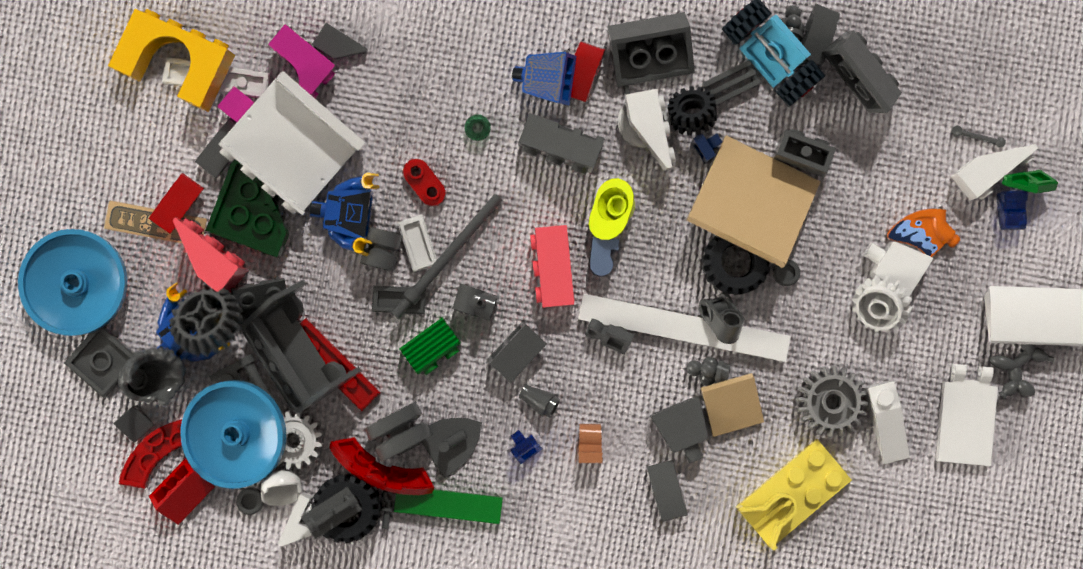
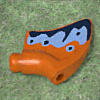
M933 208L918 210L905 216L886 235L891 240L912 245L931 257L945 244H948L950 248H954L961 240L960 236L955 234L956 231L946 222V210Z

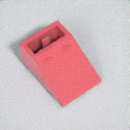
M174 218L173 223L197 277L216 292L224 288L231 294V288H235L249 271L243 266L246 262L235 253L223 251L222 249L225 245L213 236L210 237L207 234L204 236L202 234L204 229L193 220Z

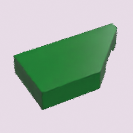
M1042 170L1004 175L1002 184L1037 194L1056 191L1058 182Z

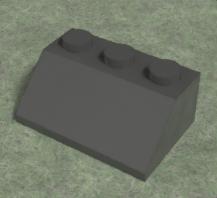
M685 12L607 26L617 87L695 73L691 28Z
M854 30L843 33L822 53L868 113H887L892 109L902 93L897 87L899 85L898 81L892 74L886 73L882 67L883 62L880 57L875 53H871L866 47L867 41L862 34Z

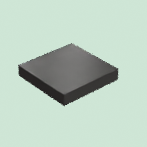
M104 326L90 333L64 364L100 396L106 398L117 386L119 373L126 361L131 359L134 351Z

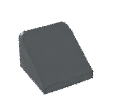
M138 405L132 406L113 423L134 443L155 425Z

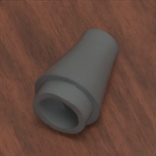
M527 384L524 385L519 394V398L525 401L542 417L547 416L551 418L560 402V399L555 397V393L534 388Z

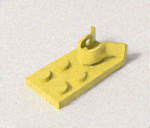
M815 439L741 501L736 508L769 548L774 551L778 548L776 546L778 542L850 483L852 479L820 441Z

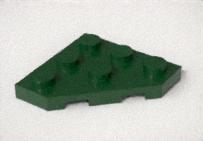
M234 159L231 162L205 231L280 259L289 237V232L275 199L261 188L264 183L259 178L250 179L240 170L243 165Z

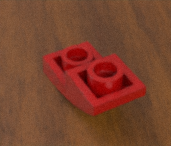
M582 41L579 43L575 53L577 57L571 92L572 98L583 102L589 100L595 77L599 74L605 49Z
M182 173L148 219L171 234L176 228L173 223L174 218L182 220L204 188Z

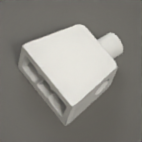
M895 241L889 242L884 250L871 242L863 256L875 263L869 273L870 276L874 278L875 275H878L882 281L886 276H889L891 283L899 280L898 287L900 289L906 287L908 290L905 296L909 297L934 259L929 255Z

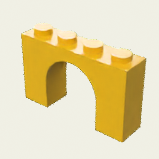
M134 9L108 66L125 76L141 82L153 55L159 48L170 43L185 44L190 53L191 63L177 97L186 103L209 112L235 57V54L228 50L229 45L218 39H214L213 42L205 39V34L195 29H191L190 32L182 29V24L172 19H168L167 22L159 19V14L149 9H145L144 12Z

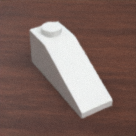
M884 381L862 387V390L867 392V395L864 397L865 401L869 402L867 408L883 464L910 458L902 407L895 382Z

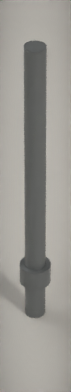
M497 194L490 198L414 287L407 289L403 294L404 298L391 312L397 319H400L412 304L416 305L422 298V292L503 201Z

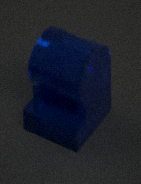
M1003 191L997 193L998 220L1001 230H1024L1027 224V191Z

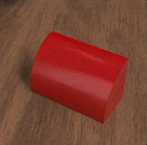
M185 458L149 495V498L156 511L179 525L216 486L203 479L191 467L187 458Z

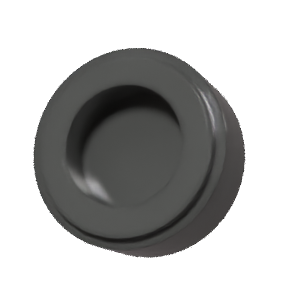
M788 259L784 268L775 265L773 269L774 280L782 286L795 284L800 278L798 264Z
M254 487L242 490L236 499L238 509L247 515L259 512L264 506L261 500V491Z

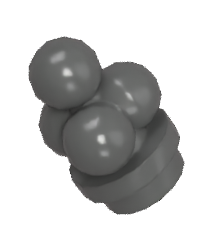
M791 5L786 8V18H781V20L801 42L805 31V26L800 19L801 9L796 5Z
M711 356L706 357L702 364L697 360L690 361L687 365V372L692 376L700 375V382L705 386H709L714 382L716 384L728 380L731 364L724 363L725 361L720 359L717 361L716 358Z

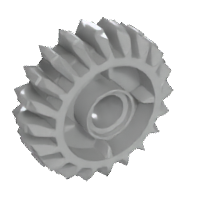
M822 366L820 367L821 376L815 370L811 371L810 373L814 380L811 381L809 378L804 377L803 382L808 387L799 386L797 389L799 392L804 393V397H796L795 401L803 402L804 406L798 407L796 410L797 412H806L800 420L802 422L811 420L807 427L809 430L815 429L818 425L817 434L822 435L826 429L827 437L830 438L833 437L834 430H836L838 436H844L843 427L848 432H853L854 430L850 423L853 422L855 425L860 426L861 421L856 418L857 415L866 416L867 414L865 411L860 410L861 406H868L869 404L868 401H861V397L866 396L867 392L865 390L858 391L863 382L857 381L853 383L856 378L855 373H851L846 377L847 368H841L837 374V366H831L829 373L827 368ZM830 394H834L838 399L837 406L833 409L828 408L826 405V398Z

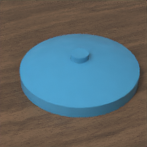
M79 229L59 230L46 235L36 242L24 257L18 275L19 296L27 314L42 328L55 334L67 336L86 335L107 325L122 307L128 284L124 262L114 246L97 234Z
M223 381L203 389L189 403L181 423V443L189 464L203 479L223 488H243L263 480L277 467L285 450L286 425L279 406L266 391L245 381Z

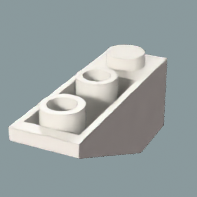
M657 89L626 94L624 101L629 125L664 171L671 170L672 163H675L676 160L673 147H668L667 137L671 135L668 121H663L662 111L666 110L663 95H658Z
M1033 144L978 156L968 161L950 177L970 201L978 197L982 200L994 191L992 186L999 181L1002 184L1004 175L1014 174L1012 169L1017 165L1023 167L1034 158L1032 153L1038 149V146Z

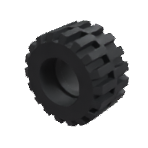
M717 235L714 236L706 245L704 255L702 256L703 273H706L707 281L711 282L716 290L734 295L745 294L760 287L759 285L765 282L767 274L770 273V261L747 251L751 258V267L748 273L741 277L730 276L723 269L721 258L727 248L737 245Z
M351 473L337 475L323 483L313 497L314 502L311 504L312 510L346 487L359 499L362 506V513L359 519L350 524L342 522L323 535L327 539H334L333 542L336 543L342 541L346 544L362 539L375 527L381 514L380 507L382 505L378 498V491H375L370 484L360 480Z

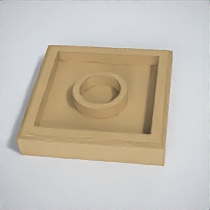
M752 373L701 388L713 437L764 423L756 383Z

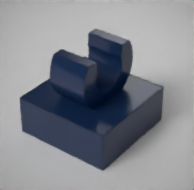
M703 133L691 141L704 164L714 159L716 154L713 149L723 143L718 134L706 140Z

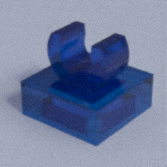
M520 430L511 435L516 446L510 449V451L520 464L542 450V447L533 435L525 438Z

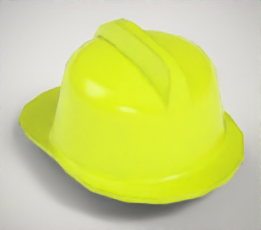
M619 178L610 179L604 182L598 189L589 217V228L596 238L610 240L617 237L624 231L628 220L633 216L635 211L634 193L626 181Z

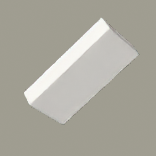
M423 215L397 222L413 273L430 268L437 260Z

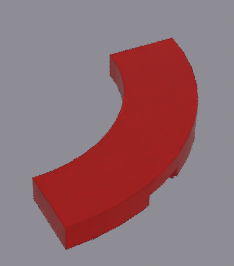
M182 419L159 427L142 440L129 455L118 484L143 489L147 488L149 478L157 464L167 454L182 447Z
M355 437L331 441L329 448L339 463L354 476L371 486L404 495L433 493L435 487L424 467L402 468L393 465L391 467L382 465L375 461L376 458L369 454Z

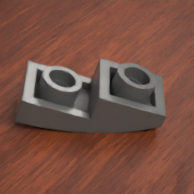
M815 3L805 25L807 32L802 41V45L811 54L806 60H813L815 63L823 65L826 57L822 51L832 43L840 16L839 12Z
M232 118L228 119L195 161L215 178L220 176L230 162L220 153L222 147L219 143L237 123Z
M673 460L647 466L662 522L687 516L688 512Z

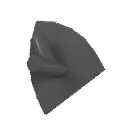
M449 418L429 425L433 435L421 442L444 478L466 463L474 452L480 437L482 422L468 418Z

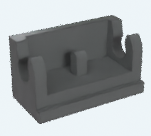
M522 321L490 355L487 361L511 383L547 343Z

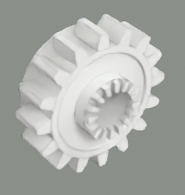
M875 275L872 281L866 278L863 284L858 286L852 298V301L856 303L852 309L857 312V319L861 320L866 328L875 329V332L885 330L886 333H889L891 328L898 330L901 324L906 323L913 308L909 305L912 297L905 296L908 290L906 287L901 289L898 287L899 280L891 283L889 276H886L882 281L878 275Z
M290 411L285 412L286 445L278 466L286 462V469H291L293 463H295L297 469L303 468V461L310 465L313 463L311 456L318 457L320 455L316 449L324 445V443L319 441V437L324 434L323 432H317L316 428L319 423L312 424L310 422L312 417L310 414L302 418V412H296L295 417L292 416ZM291 433H296L300 437L298 447H292L289 444L288 437Z

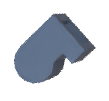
M596 237L592 238L589 265L591 272L595 276L604 277L611 272L613 260L610 254L611 251H618L619 239L601 240Z

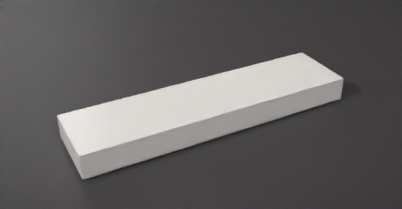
M166 57L162 83L181 87L188 74L191 61ZM230 67L218 93L228 94L233 86H235L248 98L258 99L270 85L271 74Z

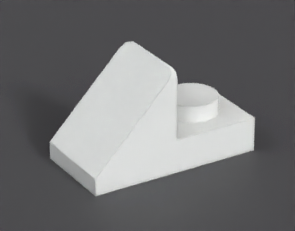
M307 493L300 494L280 537L279 545L284 546L312 536L301 516L311 510L313 496Z

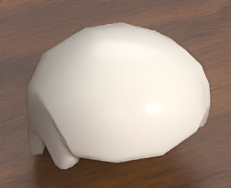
M278 470L270 473L261 483L262 502L273 506L289 505L297 502L302 491L300 478L290 471Z

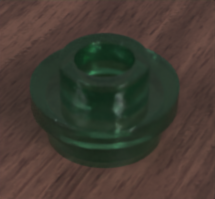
M473 115L465 122L464 129L466 135L471 140L482 141L489 136L491 125L485 116ZM481 124L483 129L481 132L476 133L473 131V126Z

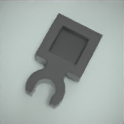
M593 318L585 332L587 337L602 340L601 345L624 355L634 337V334L628 332L623 327L612 324L607 327L599 320Z

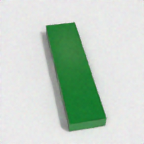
M434 489L433 493L424 495L396 493L394 512L500 524L503 497Z

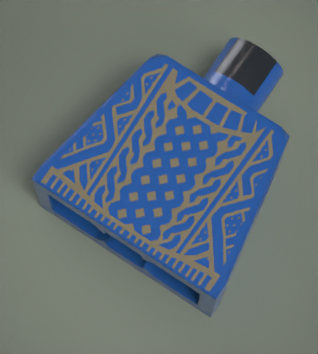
M567 52L528 55L525 67L515 66L513 68L512 79L514 82H523V93L570 106L577 56Z

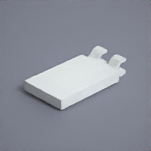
M952 364L950 382L942 381L935 460L991 466L998 392L997 386H990L993 378V368L978 366L977 381L965 380L967 365Z

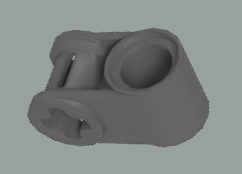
M722 293L717 298L711 300H700V314L715 333L717 339L724 344H734L737 342L743 327L744 316L735 306L730 295Z

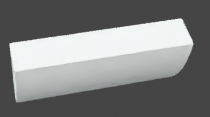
M988 287L984 295L989 343L1083 346V289Z

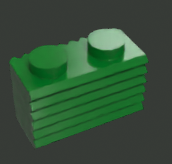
M442 317L400 347L399 350L418 375L422 372L428 375L439 367L436 362L445 356L448 360L460 351L458 346L462 343Z

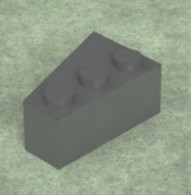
M529 113L518 146L522 147V152L527 155L536 157L538 153L547 157L546 161L553 165L561 166L564 163L572 166L571 171L585 176L586 173L592 174L605 138L598 135L597 138H593L583 134V131L574 128L572 130L560 125L559 122Z

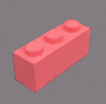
M567 225L535 228V234L530 235L531 248L532 250H537L538 261H533L534 277H540V287H535L537 303H542V308L574 305Z

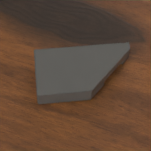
M325 23L312 43L315 48L334 60L356 54H365L368 50L328 23Z

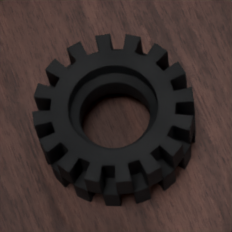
M690 86L689 91L682 88L680 89L681 94L675 92L673 94L674 98L670 97L668 112L670 123L675 131L679 130V133L682 135L687 131V136H692V132H696L697 136L701 135V130H704L706 133L709 131V126L713 128L715 121H717L716 100L713 94L710 95L708 89L703 92V87L698 86L697 90H694V86ZM693 108L701 109L697 113H684L685 111Z

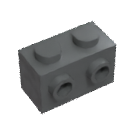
M790 129V131L785 130L781 134L773 158L822 177L828 173L836 148L829 146L830 143L823 139L815 138L813 140L805 137V133Z

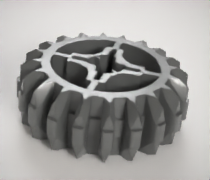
M204 285L202 291L194 288L192 295L185 293L186 299L183 302L177 301L179 308L172 310L174 317L169 320L172 326L169 330L174 336V341L185 352H191L197 357L202 353L208 357L211 350L218 354L220 347L228 348L227 342L229 340H236L234 333L241 331L238 324L243 322L240 315L243 311L238 300L228 290L223 288L216 292L213 288ZM215 306L222 307L223 311H217ZM195 330L198 332V335H191L190 331Z

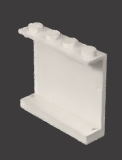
M284 71L275 78L219 143L222 147L220 153L230 162H233L234 159L239 161L243 165L240 170L252 180L255 177L259 178L264 183L261 188L273 198L276 194L284 200L282 206L293 215L296 212L303 215L307 206L356 150L359 151L365 144L361 138Z

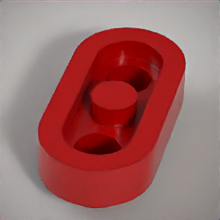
M412 159L405 164L403 168L404 178L423 203L431 207L442 204L446 197V190L430 167L421 159ZM413 168H420L421 174L413 176L411 174ZM430 188L437 190L435 197L428 196L427 192Z

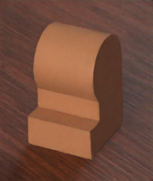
M579 424V463H603L601 424Z

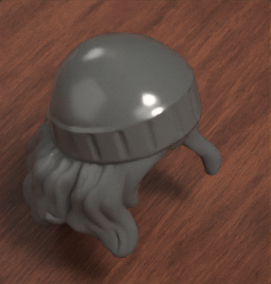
M153 347L135 351L119 373V387L132 400L146 403L158 402L162 406H168L170 399L175 397V393L185 383L186 367L181 358L176 356L175 352L169 350V348L161 347L158 349Z

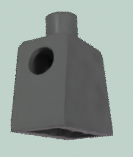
M694 396L650 414L652 421L673 453L684 450L689 463L703 458L698 443L707 440L708 433L699 396Z

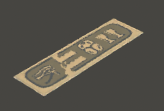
M109 200L104 229L182 243L176 228L169 234L148 219L155 209ZM184 215L182 220L187 218L190 221L196 222L204 229L202 232L204 235L207 219Z

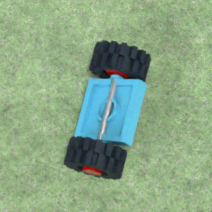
M752 0L723 26L722 31L735 45L739 44L750 34L752 35L739 49L773 88L786 77L789 78L775 92L790 107L810 92L826 75L813 60H810L797 71L796 68L811 54L777 15L770 18L760 28L759 26L772 13L761 0Z

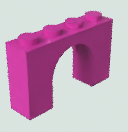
M286 24L268 44L272 50L295 69L299 85L314 98L319 94L315 90L321 82L326 86L336 74L332 71L335 65ZM233 86L217 107L234 121L238 122L255 102Z

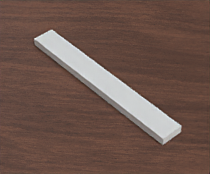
M583 294L578 320L590 322L593 318L606 326L612 324L623 327L626 330L786 362L791 336L743 326L737 342L734 344H724L717 339L715 333L703 318Z

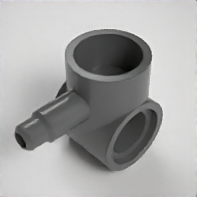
M460 284L452 309L490 321L498 296Z

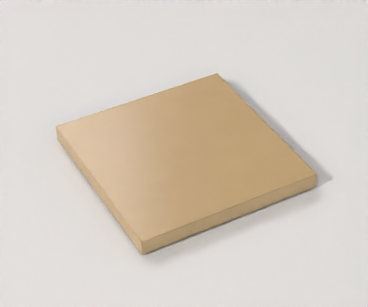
M726 135L686 221L784 268L820 181Z

